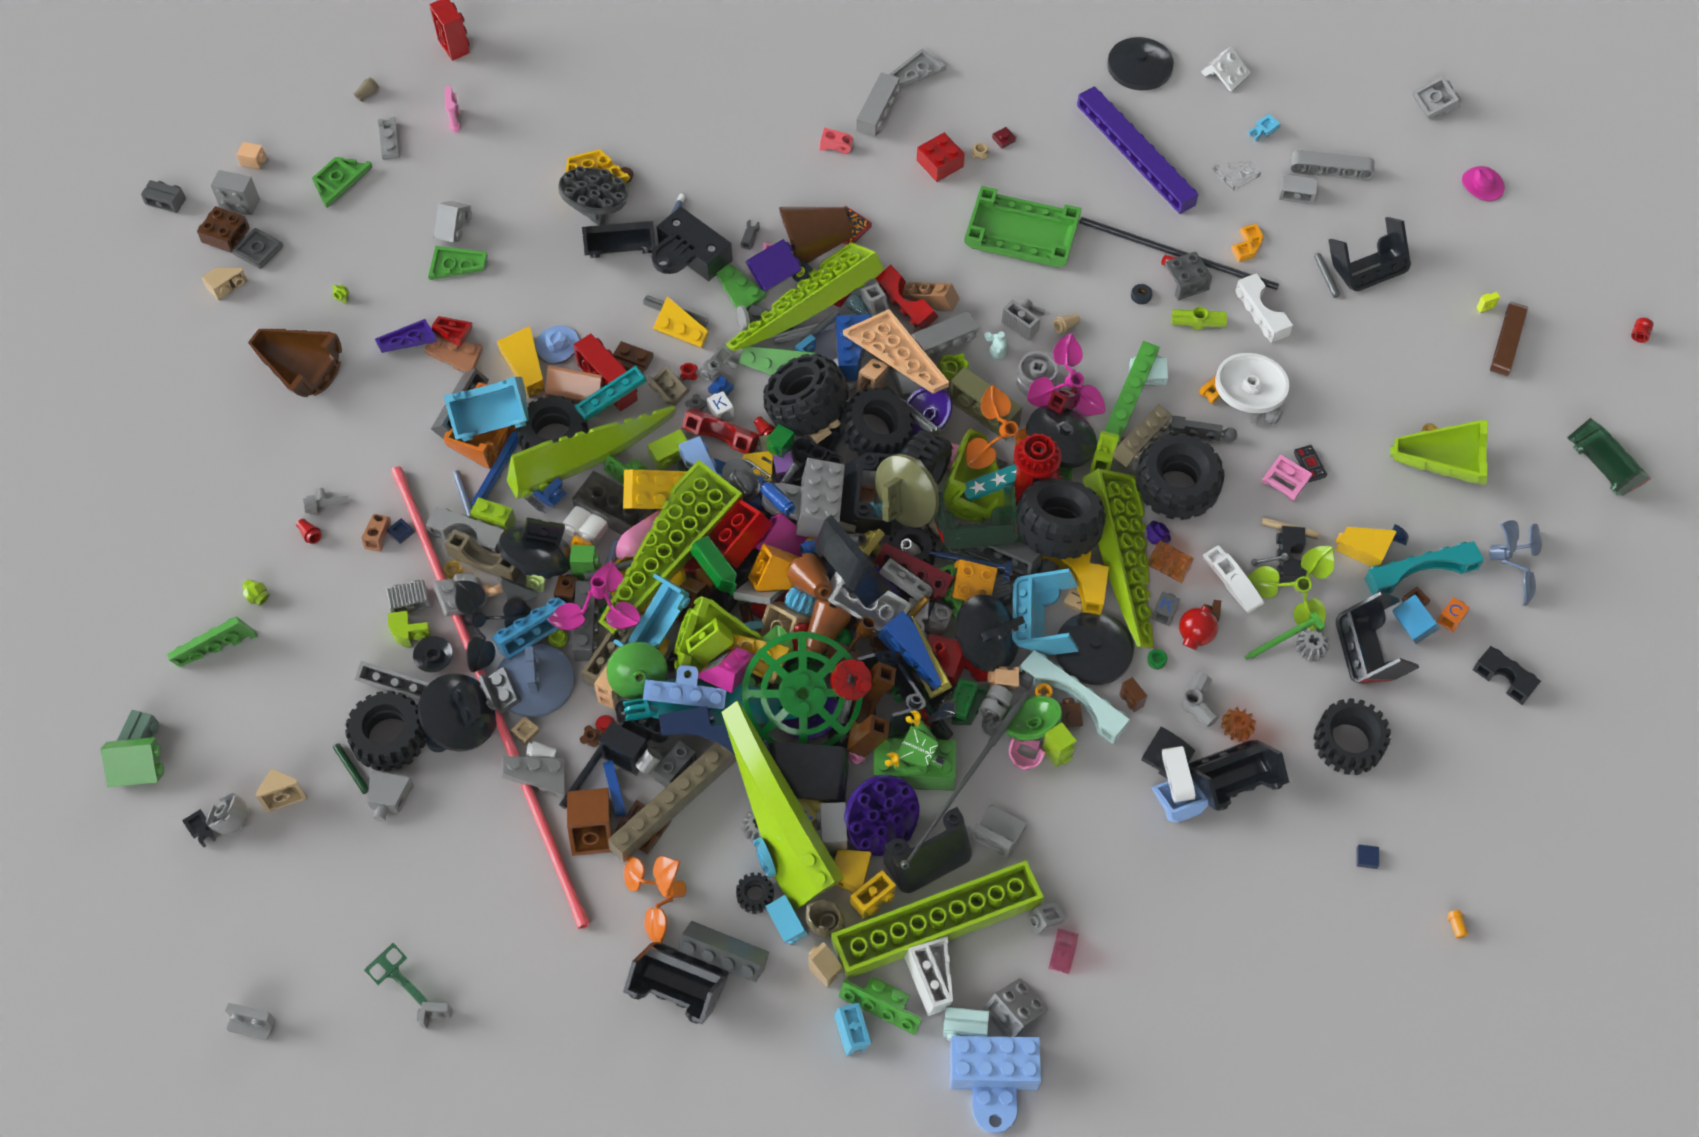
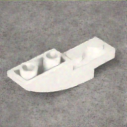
M1219 545L1203 554L1205 562L1224 582L1226 589L1247 613L1264 604V601L1245 573Z

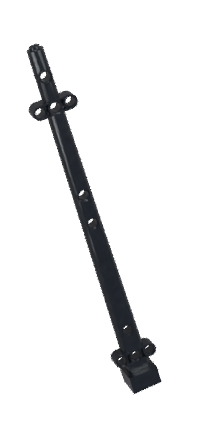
M840 425L830 429L831 434L818 444L805 438H799L794 442V458L802 464L788 484L801 486L807 458L843 464L842 456L834 452L844 435L840 434ZM768 512L765 517L769 520L773 515ZM756 547L752 549L737 569L732 567L737 573L735 579L737 584L736 590L749 580V573L760 552ZM717 587L708 598L712 599L729 614L739 601L734 599V595L732 596L730 593L720 591ZM675 647L666 659L667 675L665 680L676 678L677 672L674 661L678 660V655L674 654ZM622 700L615 707L616 717L621 725L619 726L611 721L598 742L603 759L607 761L613 760L614 765L637 776L640 770L636 767V762L648 748L647 742L649 739L657 743H663L669 736H662L661 732H655V730L661 729L659 719L650 717L626 721V714L623 715L621 713L626 708L623 706V701L627 700ZM640 720H646L645 723H638Z

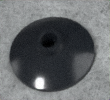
M437 636L421 640L413 651L415 665L420 670L429 673L443 670L449 665L453 657L450 643L444 638Z

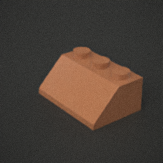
M549 365L545 397L547 398L548 395L558 397L559 395L564 396L566 400L570 398L574 400V403H580L604 387L602 375Z

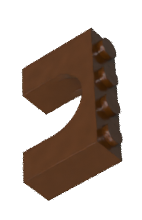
M881 662L876 663L869 670L872 678V687L863 696L859 715L854 720L849 731L847 749L849 752L862 757H866L888 739L890 721L874 715V712L881 697L894 686L896 668ZM854 700L852 714L854 712L857 700Z

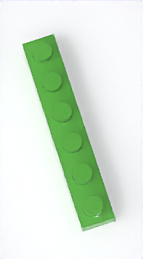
M1144 340L1104 430L1119 435L1118 445L1160 350L1159 346Z

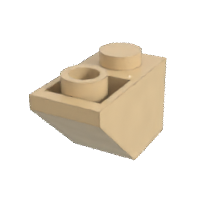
M216 267L201 277L206 288L218 300L247 282L242 268Z
M823 942L819 947L817 945L813 947L808 954L809 971L828 988L842 973V965Z

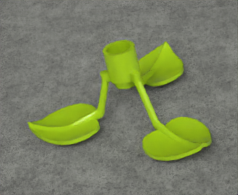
M1319 546L1307 551L1301 559V566L1308 573L1306 577H1300L1295 582L1278 583L1280 579L1279 573L1270 566L1259 567L1247 576L1262 598L1276 596L1278 593L1277 586H1294L1295 591L1303 593L1304 603L1298 604L1294 609L1293 617L1295 622L1300 625L1310 619L1309 614L1316 612L1322 622L1325 623L1326 610L1324 604L1317 598L1307 601V591L1312 586L1311 574L1317 579H1323L1332 573L1334 569L1332 546ZM1312 625L1309 627V629L1313 631L1315 627Z

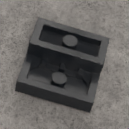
M1161 726L1142 756L1141 761L1158 769V774L1167 778L1162 758V749L1183 746L1188 763L1195 750L1180 737Z

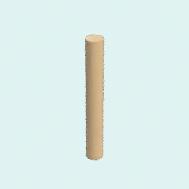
M1264 517L1261 525L1281 529L1282 526L1299 527ZM1305 528V536L1318 538L1319 531Z

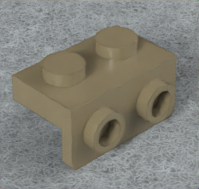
M665 366L654 378L650 375L647 377L650 381L649 386L655 392L658 391L661 394L659 397L666 404L670 403L676 406L690 392L668 366Z

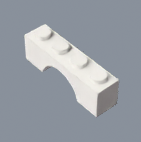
M1256 273L1238 280L1235 289L1236 295L1243 301L1246 310L1251 313L1255 323L1262 329L1264 336L1271 343L1290 336L1293 324L1284 312L1271 311L1262 304L1261 298L1266 286Z

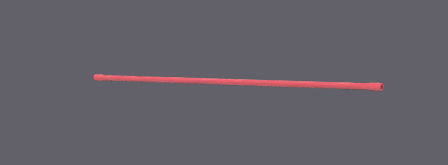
M396 466L391 470L392 475L400 489L436 580H446L445 573L407 484L404 471L401 466ZM462 615L452 616L466 651L471 636ZM484 668L475 672V675L479 682L480 680L478 677L480 675H484L487 677ZM495 711L496 726L508 756H520L503 714ZM520 784L572 909L578 929H584L590 925L584 908L581 906L532 785Z

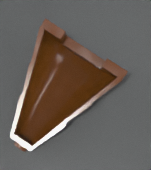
M258 329L248 342L261 361L271 369L287 389L301 397L316 396L326 390L335 379L341 365V361H339V353H342L341 342L337 334L332 332Z

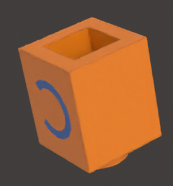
M1453 597L1436 622L1454 632L1470 607L1463 601Z

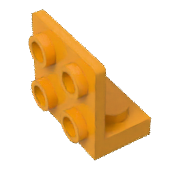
M961 559L955 561L954 569L957 570L952 598L966 601L970 597L980 594L992 596L997 568Z

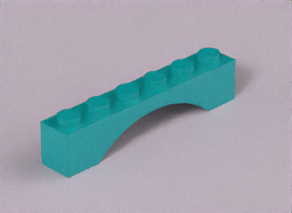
M1475 541L1461 542L1450 548L1446 546L1439 551H1428L1417 557L1410 556L1402 561H1391L1384 566H1373L1369 569L1365 581L1372 595L1380 591L1391 594L1404 578L1418 571L1444 569L1463 574L1478 570L1484 558Z

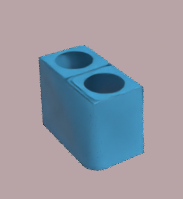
M1413 595L1392 610L1415 644L1440 629L1416 595Z

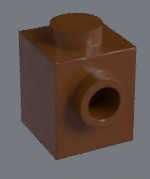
M570 574L559 575L553 594L554 598L559 597L566 603L575 604L576 581H579L578 577Z

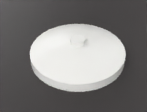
M1240 353L1228 357L1220 364L1215 377V386L1221 398L1230 406L1248 413H1266L1275 410L1283 404L1289 391V379L1284 369L1274 360L1260 354Z

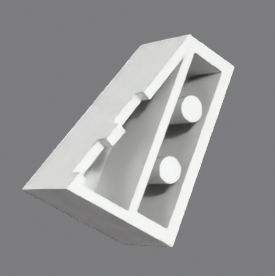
M948 936L911 947L904 957L928 1016L945 1011V1007H950L953 1002L949 971L950 959L947 946Z

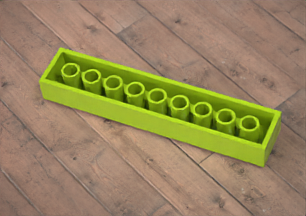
M1027 860L834 932L831 934V943L842 965L846 980L904 959L908 949L946 936H948V941L1032 910L1042 905L1044 897Z

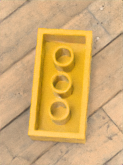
M624 470L623 508L662 509L673 486L687 471Z

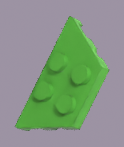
M335 157L315 174L312 180L325 207L328 208L373 167L370 161H366V164L358 163L356 159Z

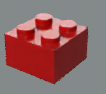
M944 132L917 147L916 161L937 182L964 167L965 153Z

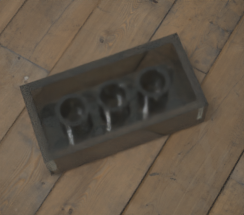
M594 470L572 497L574 507L579 506L591 514L603 518L607 521L609 529L621 535L657 511V509L623 508L624 486Z

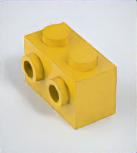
M881 870L850 895V905L863 919L867 916L872 917L878 912V907L883 903L888 904L894 899L896 884Z

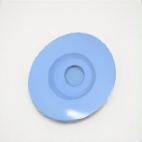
M554 326L546 329L538 336L536 351L543 361L550 364H558L566 361L575 353L573 344L578 342L579 338L576 332L569 327Z

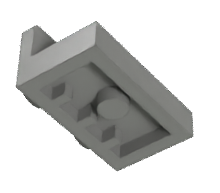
M232 1003L227 1004L225 1011L231 1017L226 1028L228 1031L262 1040L269 1039L276 1021L269 1012Z

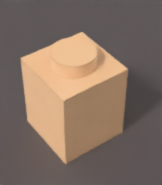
M242 142L236 154L240 165L260 170L262 164L266 161V153L262 145Z

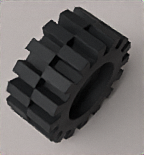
M753 872L750 873L751 876L749 877L746 874L744 879H740L739 885L736 886L737 902L742 909L745 908V912L749 913V911H752V914H756V911L762 913L763 909H766L765 906L773 902L774 888L772 882L768 880L766 875L762 877L761 873L754 875ZM753 886L760 887L763 890L762 897L758 900L750 899L747 896L749 888Z

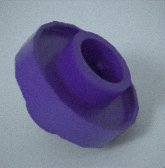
M1152 520L1146 526L1147 539L1150 543L1166 546L1171 541L1170 531L1165 524Z

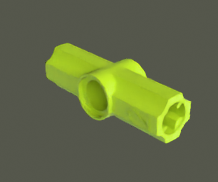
M1196 307L1193 310L1172 309L1171 324L1191 326L1195 330H1201L1204 327H1226L1227 312L1208 311L1204 307Z

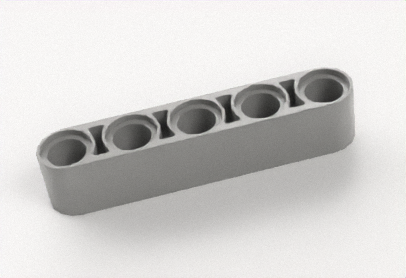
M1297 150L1291 154V170L1299 174L1367 181L1375 176V161L1369 157Z

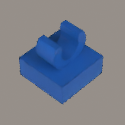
M718 376L708 387V392L713 395L723 391L728 396L734 389V386L726 378Z

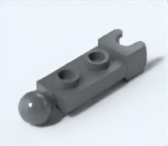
M1172 416V422L1169 427V434H1172V436L1183 433L1189 437L1196 436L1208 441H1219L1220 437H1223L1226 441L1233 442L1238 436L1234 428L1222 430L1223 425L1185 420L1186 417Z

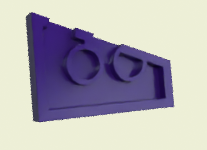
M426 319L377 337L375 341L381 353L437 342V339Z

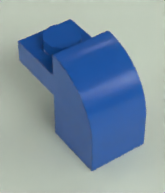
M557 477L544 491L539 490L533 494L547 506L553 507L567 493L562 489L563 482Z

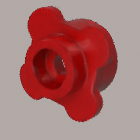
M685 363L680 366L681 380H696L698 378L696 374L698 370L697 365Z

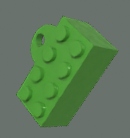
M908 732L894 735V738H888L874 749L873 777L889 774L905 780L913 789L954 791L956 779V740H937L939 743L937 755L946 758V762L942 770L930 766L926 775L905 776L897 771L894 765L890 767L885 765L886 760H892L887 754L898 752Z

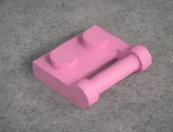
M445 86V108L449 114L450 128L452 132H458L461 127L460 123L457 122V115H460L459 104L456 105L457 95L453 93L452 86Z
M1280 454L1262 479V483L1265 485L1269 484L1289 496V499L1294 502L1312 477V473ZM1275 474L1276 476L1285 480L1289 484L1293 485L1295 489L1292 490L1288 488L1287 486L1273 479L1272 476Z

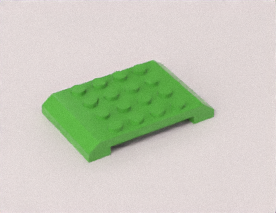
M981 186L964 243L972 249L1058 268L1067 264L1082 208L1065 204L1063 209L997 194L998 189Z

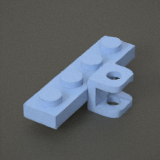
M680 665L677 669L675 683L645 679L643 700L724 709L726 690L697 685V668ZM689 670L691 675L685 678L684 672Z

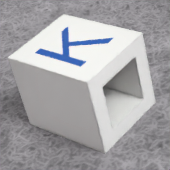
M723 391L707 398L708 410L713 416L725 421L734 418V407Z

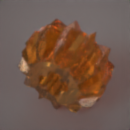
M1238 706L1234 711L1229 709L1222 717L1221 728L1225 729L1224 735L1230 734L1231 740L1236 737L1239 742L1243 738L1249 739L1250 734H1253L1255 731L1254 726L1256 724V720L1252 719V713L1246 714V708L1240 711Z

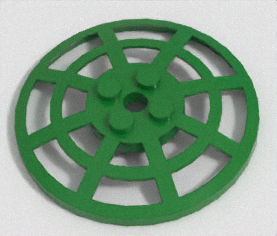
M804 631L778 636L761 647L746 668L741 692L744 710L759 736L768 743L778 742L768 735L777 726L787 733L799 735V743L807 744V735L821 732L831 725L838 734L819 745L831 746L844 737L859 715L863 697L857 699L854 712L847 725L843 727L836 719L843 709L845 699L838 696L833 689H827L823 678L831 670H835V665L843 657L846 660L853 659L847 650L825 635ZM798 638V651L787 653L776 661L767 653L769 649L781 642ZM806 638L825 642L834 647L837 652L829 660L819 653L807 651ZM799 657V669L788 673L781 666L783 662ZM807 657L815 658L825 665L816 673L813 670L807 669ZM762 658L770 667L763 677L761 689H748L752 671L756 663ZM775 671L782 678L779 690H767L769 679ZM802 687L807 688L809 691L808 696L804 699L797 696V691ZM827 697H839L837 707L831 715L824 708ZM748 698H761L763 710L770 720L762 729L752 715ZM767 698H779L783 706L775 716L769 708ZM818 713L825 720L823 724L807 729V717ZM788 714L799 717V729L788 727L781 723V721Z

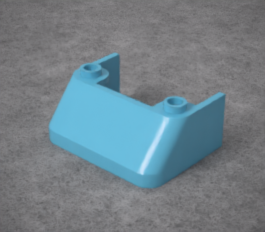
M1070 569L1018 577L1014 581L1013 618L1023 615L1026 622L1018 626V631L1012 633V639L1017 646L1031 651L1036 650L1038 653H1043L1047 656L1078 652V647L1069 633L1045 636V606L1052 605L1059 600L1060 590L1078 587V582Z
M654 574L653 577L662 582V585L640 619L639 624H637L627 642L615 639L613 643L622 647L632 642H645L659 648L682 609H685L690 603V594L669 579Z

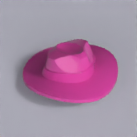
M1473 167L1462 176L1463 186L1478 199L1494 201L1499 199L1504 193L1505 185L1502 178L1495 170L1489 167Z

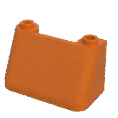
M478 382L477 386L474 389L487 385ZM515 425L474 435L473 440L462 442V439L455 440L453 429H450L445 433L444 442L447 447L477 464L491 469L513 431L516 432Z

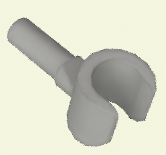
M1025 299L1021 304L1027 310L1031 309L1042 314L1046 311L1033 305L1029 299Z

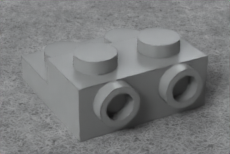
M1443 76L1412 92L1413 97L1428 120L1442 112L1446 115L1460 107L1459 102L1461 98L1459 94L1453 92L1451 82L1449 80L1446 81Z
M473 572L455 574L453 579L437 580L434 582L433 587L445 617L464 614L457 609L455 604L454 582L466 580L481 586L479 577H475ZM485 594V602H484L482 605L479 606V611H478V612H482V610H483L485 604L487 603V596H486V594Z

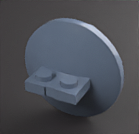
M533 644L530 647H525V650L508 660L504 658L497 670L502 667L508 669L521 699V702L510 708L509 711L519 716L542 717L555 712L566 703L574 688L575 675L570 660L563 652L550 645Z

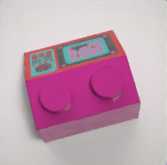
M739 647L730 649L711 660L698 673V678L732 693L742 683L746 668L754 654Z

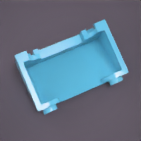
M512 377L506 379V381H499L498 383L444 396L455 440L462 439V442L473 440L474 435L515 425V428L523 427L529 421L522 377Z

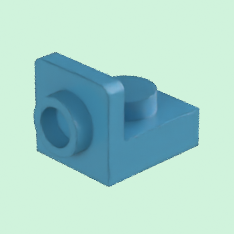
M810 334L795 345V351L814 352L816 349V338Z

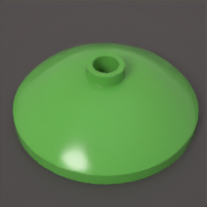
M645 642L628 643L617 649L610 657L606 670L607 679L611 688L618 695L627 699H641L644 694L645 679L656 681L666 679L667 663L661 651L655 646ZM638 674H642L641 678H636Z
M1047 696L1029 697L1006 729V733L1014 739L1032 741L1045 737L1047 731L1061 722L1062 710L1059 703ZM1013 705L1006 711V714H1005L1004 718L1006 717V715L1008 714V712L1011 710V708L1013 707Z

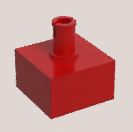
M929 634L927 639L951 685L957 686L967 661L963 657L958 641Z

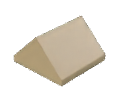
M272 768L256 792V797L266 812L307 799L306 794L296 779Z

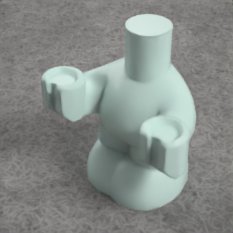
M1003 331L998 332V334L986 332V340L988 342L993 341L989 348L991 356L994 359L1005 357L1008 346L1005 333Z

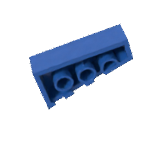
M871 314L835 315L838 367L847 381H857L865 349L844 336L843 330L871 318Z

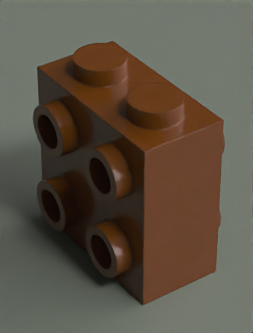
M215 206L208 213L205 221L198 227L197 233L202 243L232 253V250L239 244L250 227L245 216Z

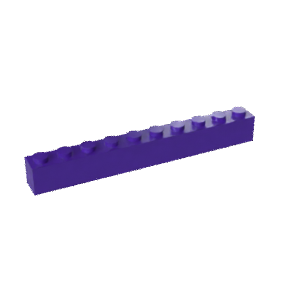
M1094 86L1078 95L1077 107L1179 214L1196 206L1199 195L1197 191L1134 128V125L1114 107L1113 103L1107 100L1101 91Z

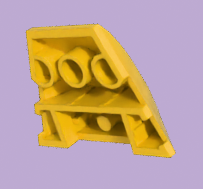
M601 149L567 157L566 172L576 169L577 166H582L584 168L608 169L611 174L621 178L624 184L630 179V176L627 173H623L618 165L616 166L612 159Z

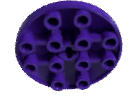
M889 774L871 777L859 785L849 798L844 813L847 837L851 844L860 851L871 852V856H883L884 844L897 838L903 839L906 842L909 841L917 826L920 812L918 797L912 786L905 780Z

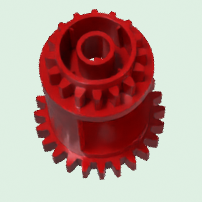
M1034 433L1031 436L1027 435L1026 438L1016 445L1013 455V464L1017 467L1015 483L1006 488L1011 501L1015 500V506H1018L1023 492L1029 486H1033L1035 482L1045 481L1048 478H1063L1060 476L1061 470H1058L1062 458L1061 451L1056 441H1052L1050 436H1045L1043 433Z

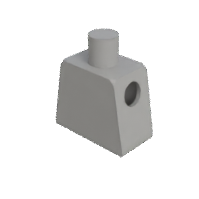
M377 771L371 772L367 803L371 809L375 810L373 819L384 822L388 812L394 814L400 812L413 787L409 777Z

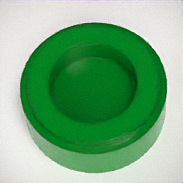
M1160 649L1150 651L1147 657L1148 665L1156 670L1164 668L1167 662L1166 653Z

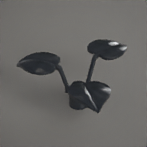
M455 581L456 607L461 613L465 614L464 621L466 625L472 626V630H475L481 636V638L473 637L469 641L466 650L470 672H476L489 666L494 661L496 655L494 644L486 641V636L478 627H482L486 620L505 619L504 625L507 628L515 620L529 615L531 608L523 600L512 598L503 606L504 616H485L484 613L478 612L479 606L485 602L483 588L472 581Z
M953 687L929 699L936 711L932 712L926 721L928 723L935 721L931 725L932 729L930 731L938 740H949L954 734L944 721L945 718L956 716L955 700L946 701L951 696Z

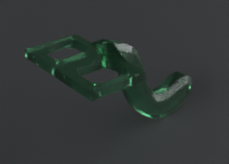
M392 943L364 971L377 985L381 984L386 978H392L422 1006V1002H427V999L400 973L399 966L407 957ZM393 948L402 956L396 964H391L386 958V954ZM375 964H380L385 970V974L378 980L370 974V969Z

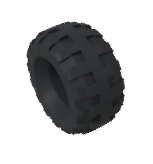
M805 354L789 360L788 363L781 365L771 375L763 391V404L767 414L776 426L780 424L793 431L796 436L812 435L821 429L830 426L829 424L840 417V413L844 411L847 405L846 400L849 398V386L845 376L833 360L821 354Z
M1178 433L1177 436H1172V434L1161 437L1160 440L1153 441L1148 445L1146 451H1143L1136 471L1137 491L1141 493V499L1147 506L1150 505L1152 511L1158 515L1162 513L1166 515V518L1174 519L1178 517L1181 520L1191 519L1192 516H1200L1206 513L1209 507H1213L1221 493L1225 477L1224 469H1222L1223 462L1218 453H1214L1213 447L1208 442L1206 444L1203 443L1199 437H1189L1183 433ZM1171 471L1183 472L1193 479L1195 485L1187 488L1176 487L1168 483L1163 475Z
M1048 478L1045 481L1035 482L1033 486H1029L1023 492L1018 502L1015 524L1017 525L1018 522V534L1023 543L1029 545L1030 549L1034 552H1039L1049 558L1074 559L1081 557L1082 554L1089 553L1096 547V543L1100 541L1103 533L1106 513H1104V506L1100 497L1096 496V492L1091 488L1085 487L1080 482L1070 481V479Z

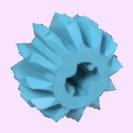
M790 588L784 603L788 608L810 616L817 599L796 588Z

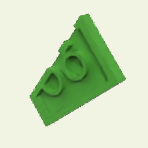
M435 246L428 278L432 280L485 271L488 254L484 251Z
M730 263L717 272V278L725 292L728 293L736 309L738 306L743 305L748 312L752 304L757 305L766 298V293Z

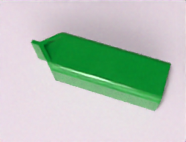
M709 536L695 541L692 544L691 554L718 590L730 593L733 596L737 587L735 583L737 573Z

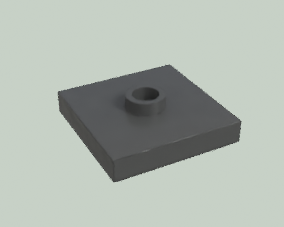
M254 228L232 252L235 256L261 270L283 247V244L272 236Z

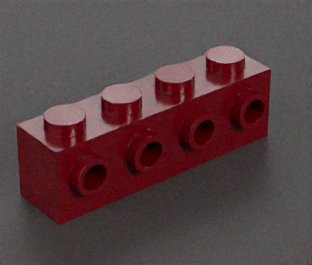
M884 542L875 560V564L879 565L882 569L891 558L931 586L933 589L931 596L939 600L941 597H947L955 581V576Z

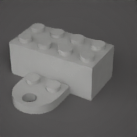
M807 458L801 486L774 483L796 506L792 514H783L788 519L797 520L796 535L817 539L824 520L830 515L839 523L844 464ZM762 495V505L766 511L772 515L782 513Z

